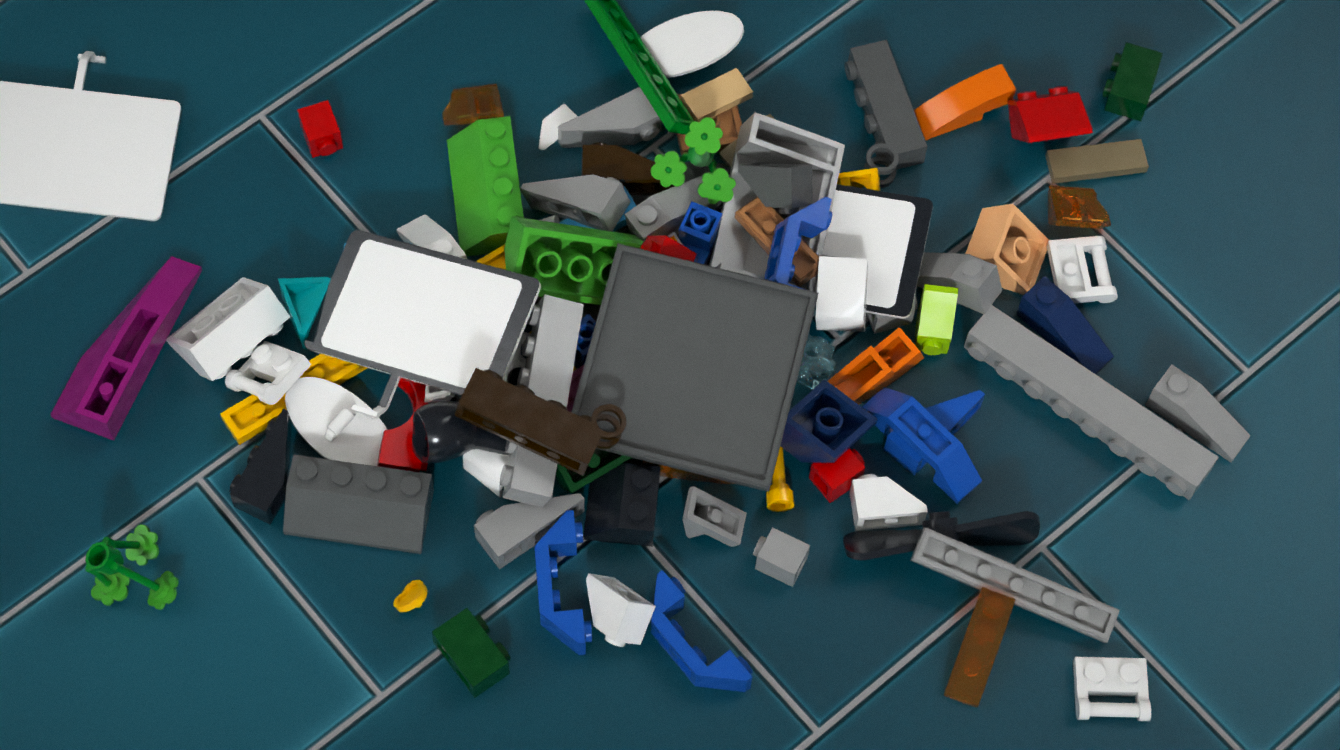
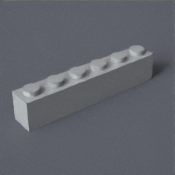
M544 294L538 304H534L528 319V324L532 325L531 336H527L524 341L522 356L527 358L525 368L522 367L520 369L517 385L526 386L536 396L546 401H558L567 408L584 304ZM507 440L505 452L510 453L508 465L503 466L499 483L504 486L502 498L544 507L552 498L557 463Z

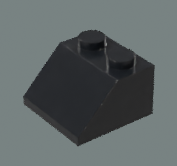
M624 463L590 482L584 540L653 547L661 467Z

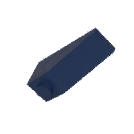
M1046 276L1022 296L1016 315L1048 343L1094 374H1097L1113 359L1114 355L1071 298Z

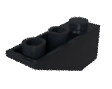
M286 409L281 411L278 418L274 417L271 419L266 428V437L260 446L256 445L252 449L247 460V467L242 475L237 474L229 488L230 497L235 508L269 525L274 520L286 498L292 429L289 413Z

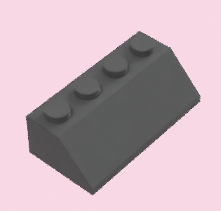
M293 455L286 486L283 533L285 535L422 554L434 494L432 474Z

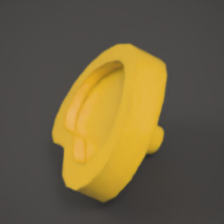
M421 580L411 581L405 586L403 592L394 599V607L399 612H407L421 607L428 594L427 586Z

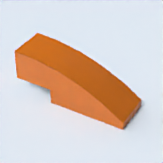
M1002 64L984 70L953 85L914 110L924 139L928 140L982 120L985 112L1007 105L1008 100L1014 99L1016 88Z
M899 327L874 348L869 346L829 379L828 382L859 405L877 394L884 387L893 383L923 360L924 357L921 351Z

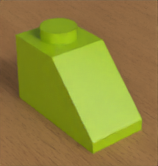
M924 284L917 311L914 342L915 346L927 355L948 353L952 339L958 288Z

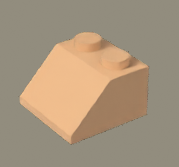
M1014 204L986 207L981 210L965 254H970L997 265L1002 288L1024 295L1036 283L1047 252L1046 246L1049 239Z

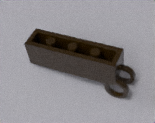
M475 368L455 412L456 417L582 476L596 448L609 449L614 447L619 442L627 423L624 412L615 405H601L594 410L591 417L587 415L578 416L568 411L558 401H546L536 396L526 386H514L504 381L498 373L491 370L482 371L478 368ZM606 411L612 412L618 416L620 422L612 415L600 413ZM607 421L614 426L616 431L605 432L599 428L597 422ZM602 438V439L611 440V441L602 442V441H600V439Z

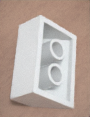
M242 277L169 336L166 341L200 376L214 381L226 376L232 370L231 366L240 358L250 356L258 347L257 344L263 339L277 334L283 328V323L290 318V315L268 285Z

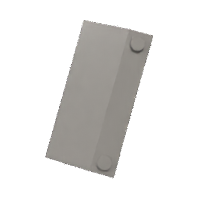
M756 112L752 114L740 126L729 175L736 182L735 187L732 189L734 195L729 202H723L721 211L723 216L715 238L709 266L761 279L765 277L769 255L735 219V212L757 197L738 172V165L756 162L812 165V204L824 197L832 198L829 210L831 211L845 144ZM773 207L779 213V208ZM780 214V215H781L784 219H786L787 217H789V216L792 215V214ZM827 230L822 231L812 239L802 236V239L818 256L823 253ZM818 274L803 284L801 288L814 292ZM792 280L789 284L797 286Z

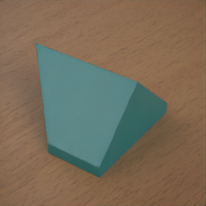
M278 278L285 310L290 315L289 319L302 348L309 350L305 346V340L308 338L309 331L318 314L331 278Z

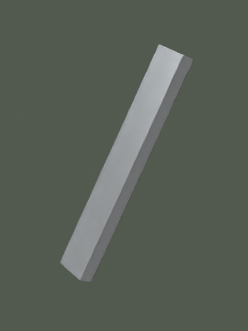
M926 527L921 532L910 560L1103 643H1108L1120 612L1117 608Z

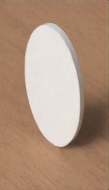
M701 11L666 21L649 30L640 38L666 78L695 72L726 56L742 39L744 26L742 21L734 14L724 11Z
M316 377L299 378L285 393V404L289 417L302 438L325 459L377 466L381 440L384 431L387 430L381 419H371L351 409L353 404L367 409L371 408L359 397L342 386Z

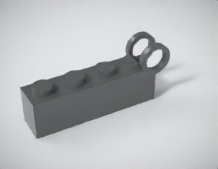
M887 40L850 48L848 61L845 62L846 76L849 81L853 80L856 87L854 90L858 107H863L866 114L864 116L866 130L868 134L873 133L876 141L867 151L864 169L878 168L879 175L891 173L887 179L880 180V188L892 184L897 169L924 163L927 151L926 141ZM875 164H883L886 167H878Z

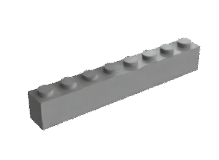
M991 305L968 332L964 348L968 350L974 359L984 361L995 368L1002 378L1012 380L1023 387L1030 397L1041 399L1051 406L1058 416L1072 420L1080 426L1086 435L1093 438L1097 437L1103 441L1113 453L1131 460L1141 472L1162 481L1175 495L1184 496L1190 500L1219 457L995 306Z

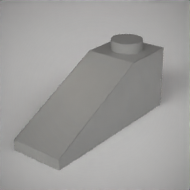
M638 87L559 125L558 143L561 148L583 147V145H591L596 142H602L607 145H634L643 140L649 141L656 137L662 131V121L641 88Z
M594 174L523 183L520 188L531 208L564 219L569 218L583 225L606 231H613L631 203L623 184L613 177L604 178Z
M702 176L684 182L681 186H674L650 196L625 213V218L630 233L645 241L648 236H668L672 232H675L677 235L691 201L711 209H715L723 202L719 200L717 204H710L708 198H703L698 194L697 188L703 182Z
M924 252L917 283V286L920 288H924V284L958 288L957 303L982 314L986 313L1002 292L997 265L970 254Z
M1172 364L1153 388L1145 405L1231 463L1251 436L1201 383Z
M581 493L553 497L544 507L526 503L503 505L495 511L488 510L474 524L475 538L497 567L501 569L535 546L567 510H574V518L585 512L584 497Z

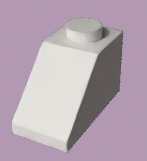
M866 474L852 480L850 500L855 531L923 525L922 521H925L928 513L927 505L889 477H877L874 474Z
M588 573L586 584L593 626L605 634L604 639L619 647H624L625 643L641 645L656 606L614 577Z

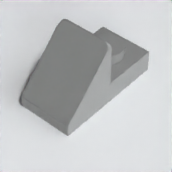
M692 486L689 487L682 520L688 538L706 534L730 547H734L741 543L747 513Z

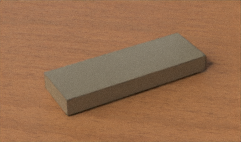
M1142 139L1047 150L1045 155L1052 184L1145 173L1149 168Z

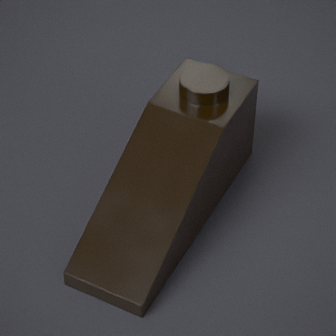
M602 142L583 145L582 176L594 174L604 178L613 177L626 187L630 196H652L674 187L673 185L667 188L663 187L660 180L655 179L651 175V167L656 164L654 161L617 145H607Z

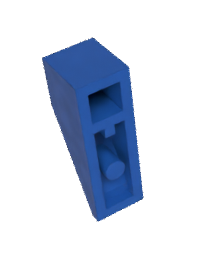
M978 390L925 409L949 432L955 435L981 408L985 393ZM889 426L885 432L887 439L884 451L915 476L928 462Z

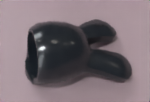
M457 401L432 402L421 406L414 412L412 448L415 456L422 463L445 462L474 449L510 455V453L505 452L507 440L455 416L458 405ZM425 435H427L428 446L426 445Z

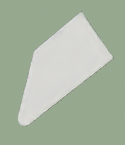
M561 105L542 120L539 140L540 150H545L558 140L559 125L578 117L567 105Z

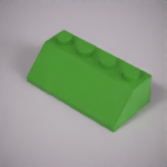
M510 116L477 120L447 140L459 246L466 256L489 254L506 243L511 217L524 218Z
M512 216L504 248L506 270L536 278L541 283L538 297H543L546 294L569 301L601 305L617 244L640 249L644 241L632 234Z

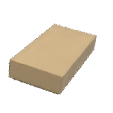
M735 68L682 94L681 101L694 121L700 123L705 117H715L753 98V91L739 70Z

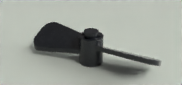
M945 511L929 513V520L922 521L923 528H929L969 546L1025 545L1034 541L1038 537L1040 530L1039 516L1030 511L959 525L957 517L950 518V512ZM923 529L851 532L843 537L844 550L846 555L854 560H869L914 551Z

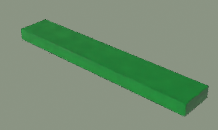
M584 0L668 132L679 134L691 132L689 126L694 122V119L617 1Z

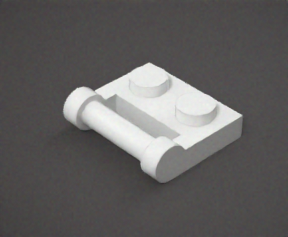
M1090 236L1048 241L1046 247L1054 284L1068 295L1074 304L1095 301L1110 303L1117 300V290L1115 286H1112L1105 256V250L1107 249L1105 237ZM1084 252L1092 254L1098 282L1097 287L1091 286Z
M264 341L262 345L252 352L251 357L239 370L228 372L225 377V384L233 391L239 392L243 390L258 396L261 402L273 405L283 397L311 366V363L305 355ZM257 376L272 383L262 384L253 379Z
M1074 658L1073 673L1077 720H1089L1090 717L1137 718L1138 721H1150L1151 703L1148 692L1146 658ZM1088 696L1135 697V703L1090 702Z

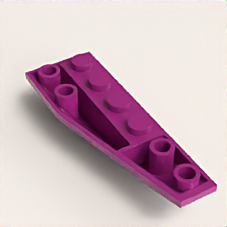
M173 256L164 263L80 358L50 414L51 418L114 441L202 272L201 266Z

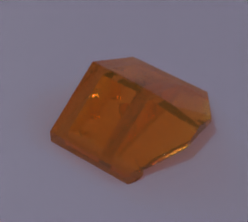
M497 83L454 89L451 93V99L442 113L444 125H470L480 119L504 117Z
M1049 185V225L1102 229L1111 226L1108 212L1096 198L1097 194L1094 189Z

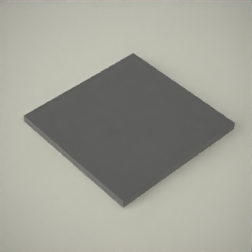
M618 243L572 413L578 416L587 415L591 417L594 410L604 404L615 405L624 412L627 423L619 442L612 448L600 450L769 492L819 293ZM606 411L600 413L612 415L620 422L618 416L612 412ZM607 421L597 422L599 428L605 432L616 431L614 426ZM602 438L600 439V441H602V442L611 441V440H605V439H602Z

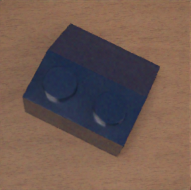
M824 379L789 411L780 446L800 462L834 463L877 423L878 419Z

